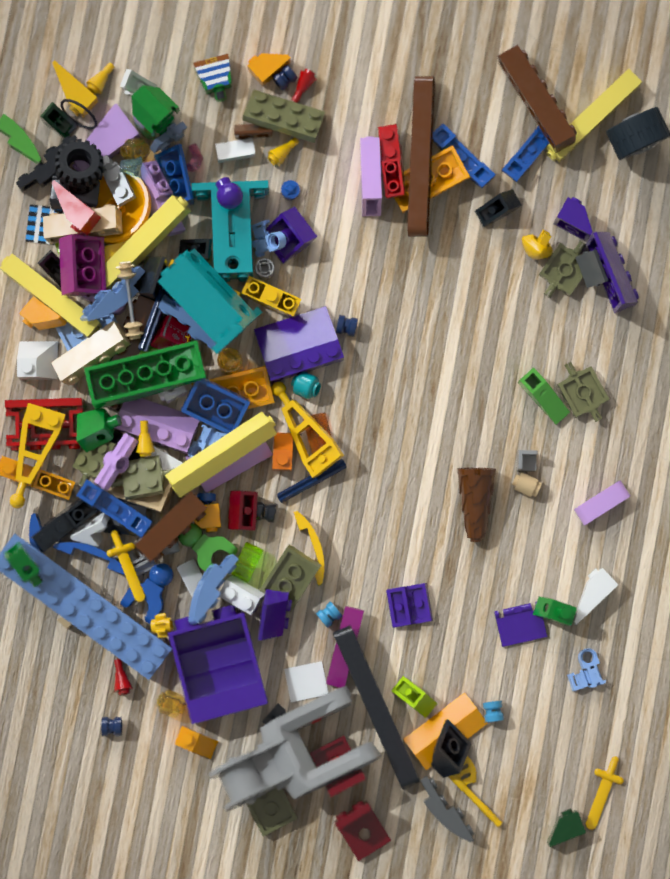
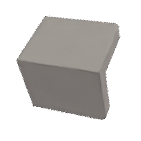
M518 450L516 471L536 472V456L538 451Z

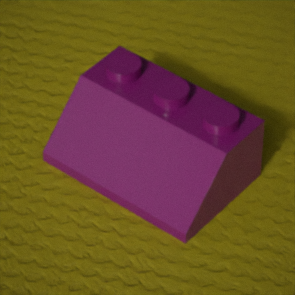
M71 234L59 238L61 295L91 296L96 295L101 290H106L104 237Z

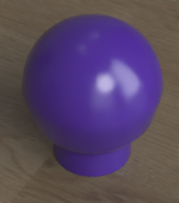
M229 177L221 178L216 182L215 185L218 189L216 197L220 206L225 209L238 207L243 200L242 189L237 184L232 183Z

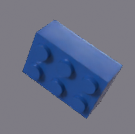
M205 378L193 383L181 407V412L228 434L239 426L250 404V400Z

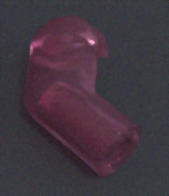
M196 143L188 147L192 155L190 162L187 163V169L190 172L197 171L203 162V156Z

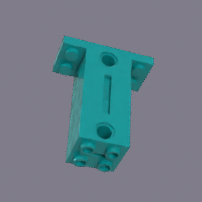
M268 180L232 182L237 184L243 192L241 204L234 209H225L220 206L216 197L218 190L215 185L216 182L191 183L193 198H197L198 201H207L208 198H211L214 270L226 282H230V279L246 282L249 276L253 277L250 196H254L255 199H263L265 196H269ZM231 264L238 265L236 269L229 268Z
M196 249L190 252L186 250L183 254H180L173 261L174 263L160 274L162 278L158 282L216 343L211 348L216 354L233 341L262 313L259 307L252 310Z

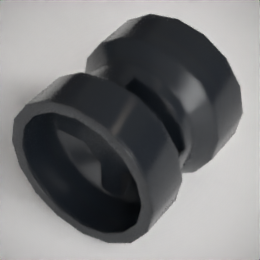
M258 501L256 520L265 519L268 522L274 523L277 504L270 503L268 505Z

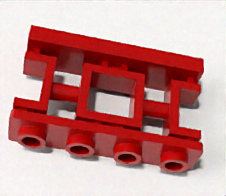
M83 398L5 400L6 417H15L16 435H6V447L11 448V451H19L20 442H13V440H20L22 429L20 412H12V410L27 409L28 403L50 410L52 408H77V410H69V420H64L62 428H69L70 438H77V433H74V415L84 412ZM29 424L28 429H31V438L39 439V441L26 442V447H30V450L34 451L42 450V447L46 446L52 434H36V426ZM77 440L56 441L51 450H60L61 446H68V449H80V445Z

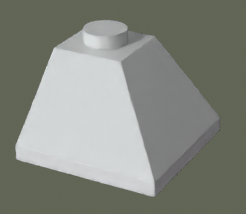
M58 341L19 342L17 378L19 380H58V375L51 363L58 358Z

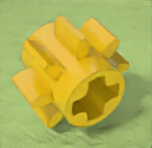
M166 613L157 614L155 619L151 620L152 633L158 634V638L169 636L168 633L173 632L172 618H166Z

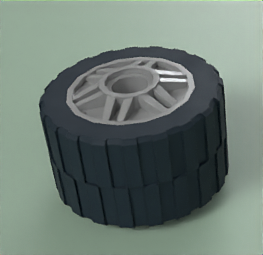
M658 107L651 108L642 113L637 112L606 131L619 160L644 153L654 148L659 142L670 137L669 129Z

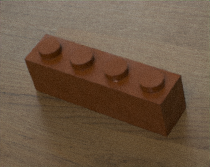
M190 491L134 547L149 563L153 560L157 562L164 555L162 551L167 546L171 549L178 542L176 538L181 533L185 535L192 529L190 524L193 521L199 522L206 515L204 511L207 507Z

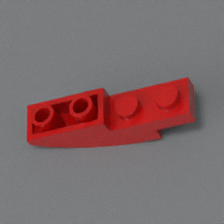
M397 124L378 127L385 197L387 199L404 196V165Z

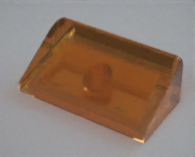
M326 413L311 415L331 436ZM311 426L306 429L309 446L313 454L324 446L326 442Z

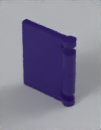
M531 603L502 609L503 618H500L498 611H494L502 647L547 637L544 620L533 615L534 611H532Z

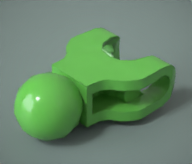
M194 523L190 524L192 529L185 535L181 533L178 536L182 545L192 547L196 552L197 563L204 571H206L209 565H212L211 557L215 551L224 550L230 555H235L238 552V549L226 538L221 536L208 537L202 534L201 528Z

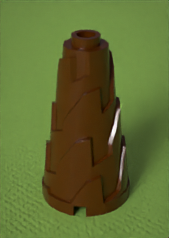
M457 468L459 493L461 495L467 538H470V542H482V538H485L487 532L488 516L491 511V500L494 494L496 469Z

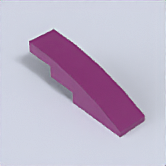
M345 606L340 629L351 625L357 638L364 610ZM336 642L326 684L341 688L345 687L349 669Z

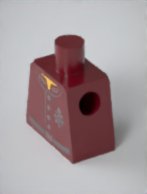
M165 315L159 323L151 346L157 349H164L192 342L190 340L191 336L188 333L190 326L180 323L172 315Z

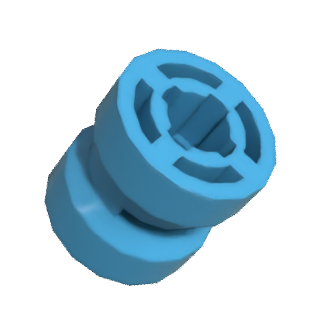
M331 601L324 610H319L316 613L327 628L332 625L334 620H339L342 617V614Z
M502 701L483 703V709L486 710L485 722L504 720V714L501 712L503 707Z

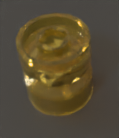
M226 348L218 355L217 362L222 373L228 375L241 371L243 361L239 351L234 348Z

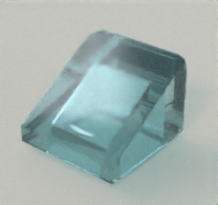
M142 157L121 160L120 172L138 177L142 166Z

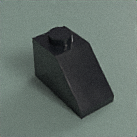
M511 189L498 194L476 209L475 213L482 226L486 227L509 215L522 205L514 190Z

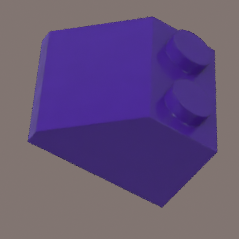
M568 197L553 224L587 242L592 234V228L585 206L577 198Z
M296 207L282 212L266 228L269 234L280 231L286 237L285 247L274 251L282 263L290 260L317 238V235ZM275 236L276 245L279 244L277 236Z
M266 589L258 640L262 641L283 636L284 629H288L289 618L286 617V611L290 612L292 600H288V592Z

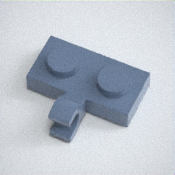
M182 121L178 125L175 123L169 125L167 131L156 138L150 146L153 153L155 154L159 150L163 152L174 140L175 142L180 141L185 136L183 133L187 129L185 123Z

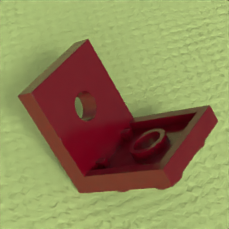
M343 735L310 752V755L318 768L330 762L333 756L340 757L352 750ZM359 769L326 785L327 791L332 797L366 778L362 770Z
M362 800L352 805V810L347 813L344 810L336 815V820H334L336 828L341 832L358 861L391 841L367 800L365 802ZM364 828L370 831V837L366 840L359 837L360 830Z

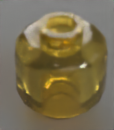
M132 138L125 140L120 153L126 162L139 163L147 159L150 148L144 139Z
M172 690L161 692L156 703L159 712L171 718H176L179 714H183L187 705L184 703V696Z

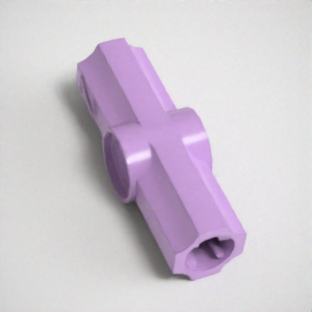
M124 433L114 451H109L104 456V466L94 483L108 491L117 475L127 470L129 466L128 458L139 441Z

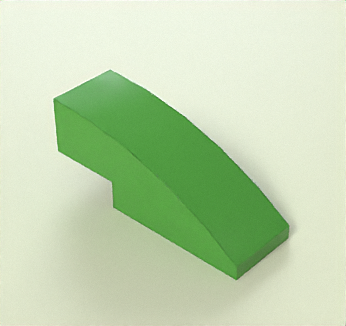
M3 114L0 118V132L10 138L7 142L9 147L37 165L42 163L40 155L28 135L16 122Z

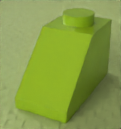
M404 676L391 690L424 718H427L438 704Z

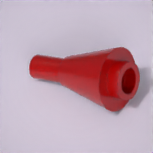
M305 69V71L300 70L297 90L291 99L292 101L298 103L303 93L317 80L314 77V72Z
M116 659L114 660L116 669L114 693H118L119 696L127 695L133 687L123 669L122 660Z

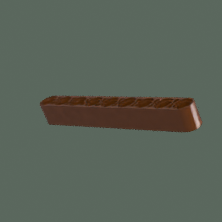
M434 76L414 77L408 237H428L435 101Z

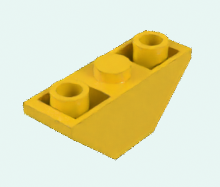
M251 276L247 279L241 292L244 296L268 309L294 317L302 300Z

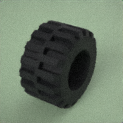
M77 139L78 142L70 140L69 144L64 143L62 149H58V155L55 156L56 177L59 179L62 186L65 185V188L68 190L72 188L73 192H77V190L85 192V189L88 188L90 191L93 189V185L97 186L99 180L103 177V156H101L100 149H97L94 143L90 145L88 140H85V142H82V139ZM82 160L87 162L90 167L84 171H74L69 165L74 161Z

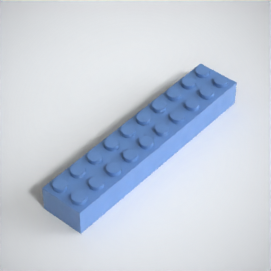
M14 533L0 552L1 573L148 680H150L172 650V647L16 533ZM18 542L22 544L41 570L38 574L44 581L35 588L29 580L24 582L4 556V552ZM25 566L23 569L28 570L30 566Z

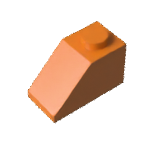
M277 433L274 436L272 470L292 472L293 437L291 433Z

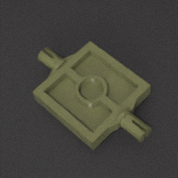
M579 241L574 250L560 243L539 273V276L550 285L544 293L548 298H551L556 289L570 296L583 278L575 258L581 255V252L587 246L584 243L579 249L583 243L582 241Z
M572 362L565 364L564 366L569 376L566 380L558 383L557 386L574 417L577 418L584 413H591L595 422L603 419L597 408L608 401L609 397L592 366L576 372Z
M109 441L89 452H85L81 448L72 466L83 474L78 485L83 486L86 480L97 478L104 466V456L109 451H114L117 446L116 444Z
M159 455L129 460L127 470L122 473L121 478L114 480L111 488L123 486L126 500L164 494L163 484L166 478L165 475L173 469L163 470Z

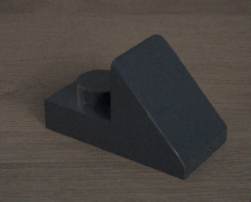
M212 239L180 240L179 255L183 254L186 250L190 252L196 249L208 262Z

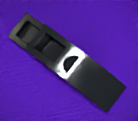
M71 135L67 136L61 141L62 144L47 149L46 154L43 155L47 162L45 164L43 162L34 167V171L29 174L25 173L18 178L19 181L16 184L21 192H24L36 183H39L41 188H43L52 181V177L56 173L55 156L58 155V149H62L64 143L69 144L70 140L78 142L76 135L72 137Z
M80 498L44 524V527L33 534L31 538L39 549L45 552L67 533L80 526L95 514L98 509Z

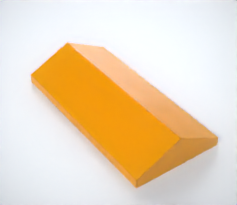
M453 145L432 156L430 199L470 178ZM410 168L404 171L405 195L394 197L402 213L408 211Z
M266 365L208 379L249 399L250 404L247 409L274 403Z
M465 693L403 739L425 770L432 767L434 748L446 719H449L467 739L488 724Z

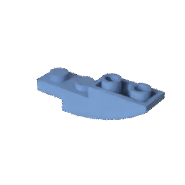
M140 266L132 268V272L136 273V275L129 279L132 298L138 292L134 284L145 273ZM122 279L121 282L118 281L112 287V290L99 291L94 297L96 300L84 308L80 319L82 321L98 319L125 305L128 302L125 279Z
M165 294L163 295L158 308L164 314L177 318L180 323L189 325L188 333L193 339L201 340L209 348H213L216 343L175 300Z
M234 554L226 556L219 566L216 563L209 565L202 575L190 605L188 622L191 625L201 623L206 618L208 609H212L219 600L217 598L221 593L217 589L224 583L225 580L223 578L226 574L232 573L236 568L235 563L238 561V558Z

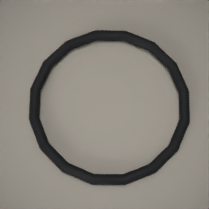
M63 99L60 102L62 111L78 126L85 129H95L97 127L95 116L84 105L71 99ZM71 102L82 107L93 118L94 126L88 127L75 121L65 111L63 103Z

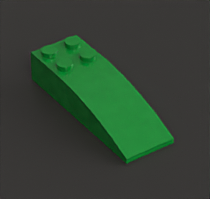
M197 340L84 368L91 402L95 410L162 393L206 378Z

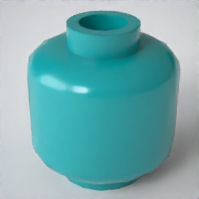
M301 372L298 376L295 375L291 382L294 394L305 399L316 397L321 389L318 377L307 372Z

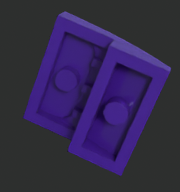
M427 583L386 590L393 628L433 621Z

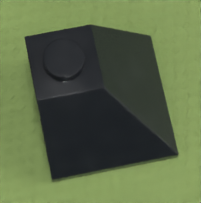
M446 719L434 748L431 764L442 778L461 773L471 747L469 740L449 719Z

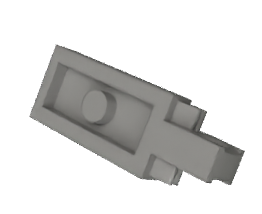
M108 155L104 156L103 166L105 168L103 169V176L117 205L121 207L135 199L136 196L122 167L117 162L113 163Z

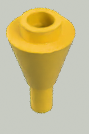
M109 62L103 71H100L86 82L87 89L95 95L101 94L108 75L115 66Z
M294 137L287 144L268 151L267 158L269 162L274 166H281L291 149L299 143L298 139Z
M141 420V433L139 434L136 453H140V456H151V452H155L150 433H148V420Z

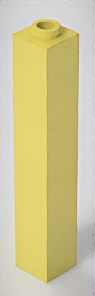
M630 69L624 72L571 123L577 132L575 143L557 153L548 144L546 148L548 151L547 155L553 161L557 160L559 163L641 85L642 81Z
M172 195L105 263L106 290H112V287L118 281H122V279L117 277L120 274V270L116 269L120 262L131 261V264H134V267H136L191 212L187 207L188 202L183 197Z
M14 254L4 258L0 269L5 275L61 316L84 337H90L103 327L97 319L82 321L80 317L83 315V308L69 297L61 295L60 290Z
M260 412L165 476L173 490L181 498L277 434L274 429L276 424L270 416L266 417L263 412Z

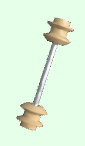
M131 261L120 262L119 266L116 267V269L120 270V274L117 277L126 281L131 322L124 325V328L128 329V333L125 336H129V339H139L144 334L139 328L143 324L134 319L129 279L136 275V273L132 272V268L135 265L131 264Z

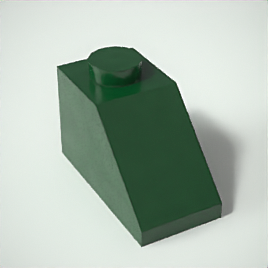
M572 808L561 812L562 815L557 817L547 841L549 847L586 833L577 810L572 811Z

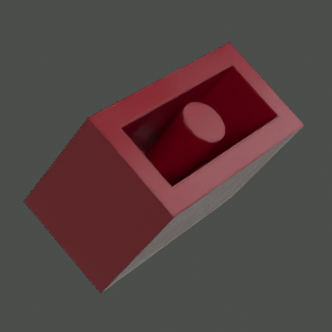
M230 491L228 529L256 530L258 492Z

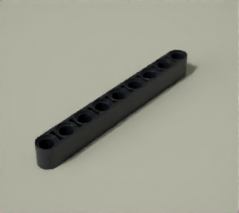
M351 625L333 632V636L402 790L419 783V777Z

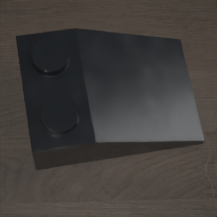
M146 257L145 262H141L140 267L145 273L134 284V287L138 290L135 296L138 297L140 295L155 301L161 285L158 282L162 278L160 274L168 267L165 257Z

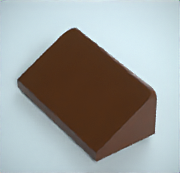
M255 124L234 125V136L236 139L273 136L271 129Z

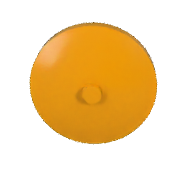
M125 169L123 171L136 198L121 207L117 205L104 176L99 180L100 188L96 208H103L104 205L112 204L122 211L123 233L102 236L104 237V243L107 244L121 243L129 240L148 220L151 210V196L148 187L136 174Z

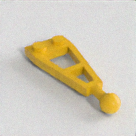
M280 381L274 382L271 386L272 394L278 396L285 405L281 410L301 460L312 478H316L341 459L344 454L335 440L296 400L290 401L285 393V384ZM293 409L305 420L298 426H296L291 414ZM309 426L326 442L324 446L310 457L300 436Z
M28 403L22 421L16 481H19L16 493L10 497V505L13 508L19 509L24 506L25 498L23 495L26 485L33 483L60 435L66 417L65 414ZM29 424L53 431L41 455L26 451ZM25 457L37 461L29 477L22 476Z

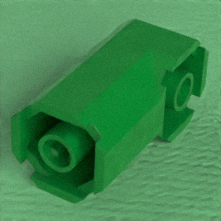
M142 85L132 95L133 119L137 130L147 140L156 139L167 131V127L174 123V112L178 114L180 111L179 106L161 88Z

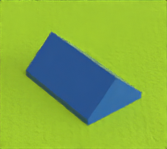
M177 144L154 155L155 161H157L173 192L172 195L183 197L188 202L187 206L194 205L182 144Z

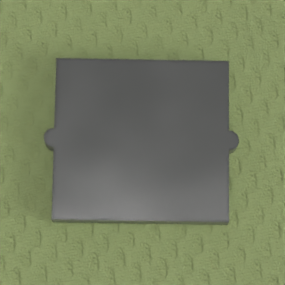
M597 250L585 251L582 255L575 257L587 288L592 286L598 287L601 283L608 281Z

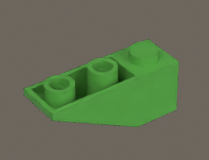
M534 367L518 381L523 390L555 425L570 413L547 381Z

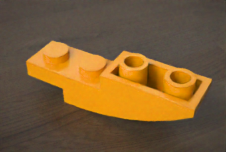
M1 456L0 476L19 483V481H16L18 461ZM24 464L22 476L29 477L34 467ZM40 469L31 485L27 484V486L69 500L75 482Z

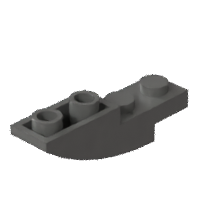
M425 776L420 779L430 796L423 801L436 819L460 838L469 842L474 841L472 838L474 832L469 824L465 826L462 819L465 817L460 808L455 809L454 806L446 809L445 806L448 803L443 795L438 796L435 790L438 786L433 778L428 779Z

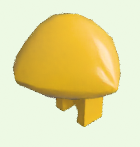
M542 230L539 237L533 234L523 236L521 242L525 253L535 260L550 257L553 254V248L549 243L552 237L549 235L550 233Z

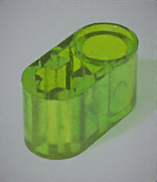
M246 542L235 564L236 568L231 575L248 583L264 550Z

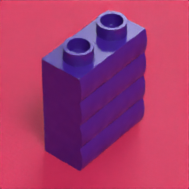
M234 605L212 610L214 621L203 624L196 623L191 625L188 622L189 616L174 620L176 631L168 633L192 724L268 704L245 613L236 614Z

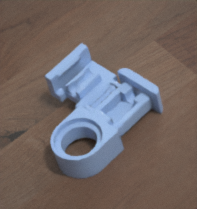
M269 220L252 225L255 239H258L252 242L253 247H256L255 254L257 257L265 256L264 252L266 251L273 252L282 249L286 245V237L282 232L278 231L269 234L266 231V224L270 222ZM275 236H277L279 240L278 245H276L275 243Z
M202 425L203 431L198 440L193 441L188 455L192 458L198 450H204L208 445L210 446L227 434L219 432L212 426Z
M590 648L581 650L578 654V661L581 669L585 670H580V673L576 675L574 673L567 675L572 691L587 686L593 688L606 683V680H602L597 666L600 662L596 652ZM585 652L592 654V661L590 663H586L583 660Z

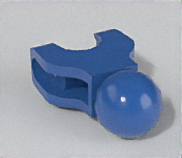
M165 563L155 564L150 569L149 578L141 584L145 594L144 600L148 603L149 607L145 616V621L148 624H151V620L155 619V616L163 610L162 592L165 589L164 587L168 586L173 580L172 568ZM131 588L127 590L121 600V606L124 608L131 606L135 601Z

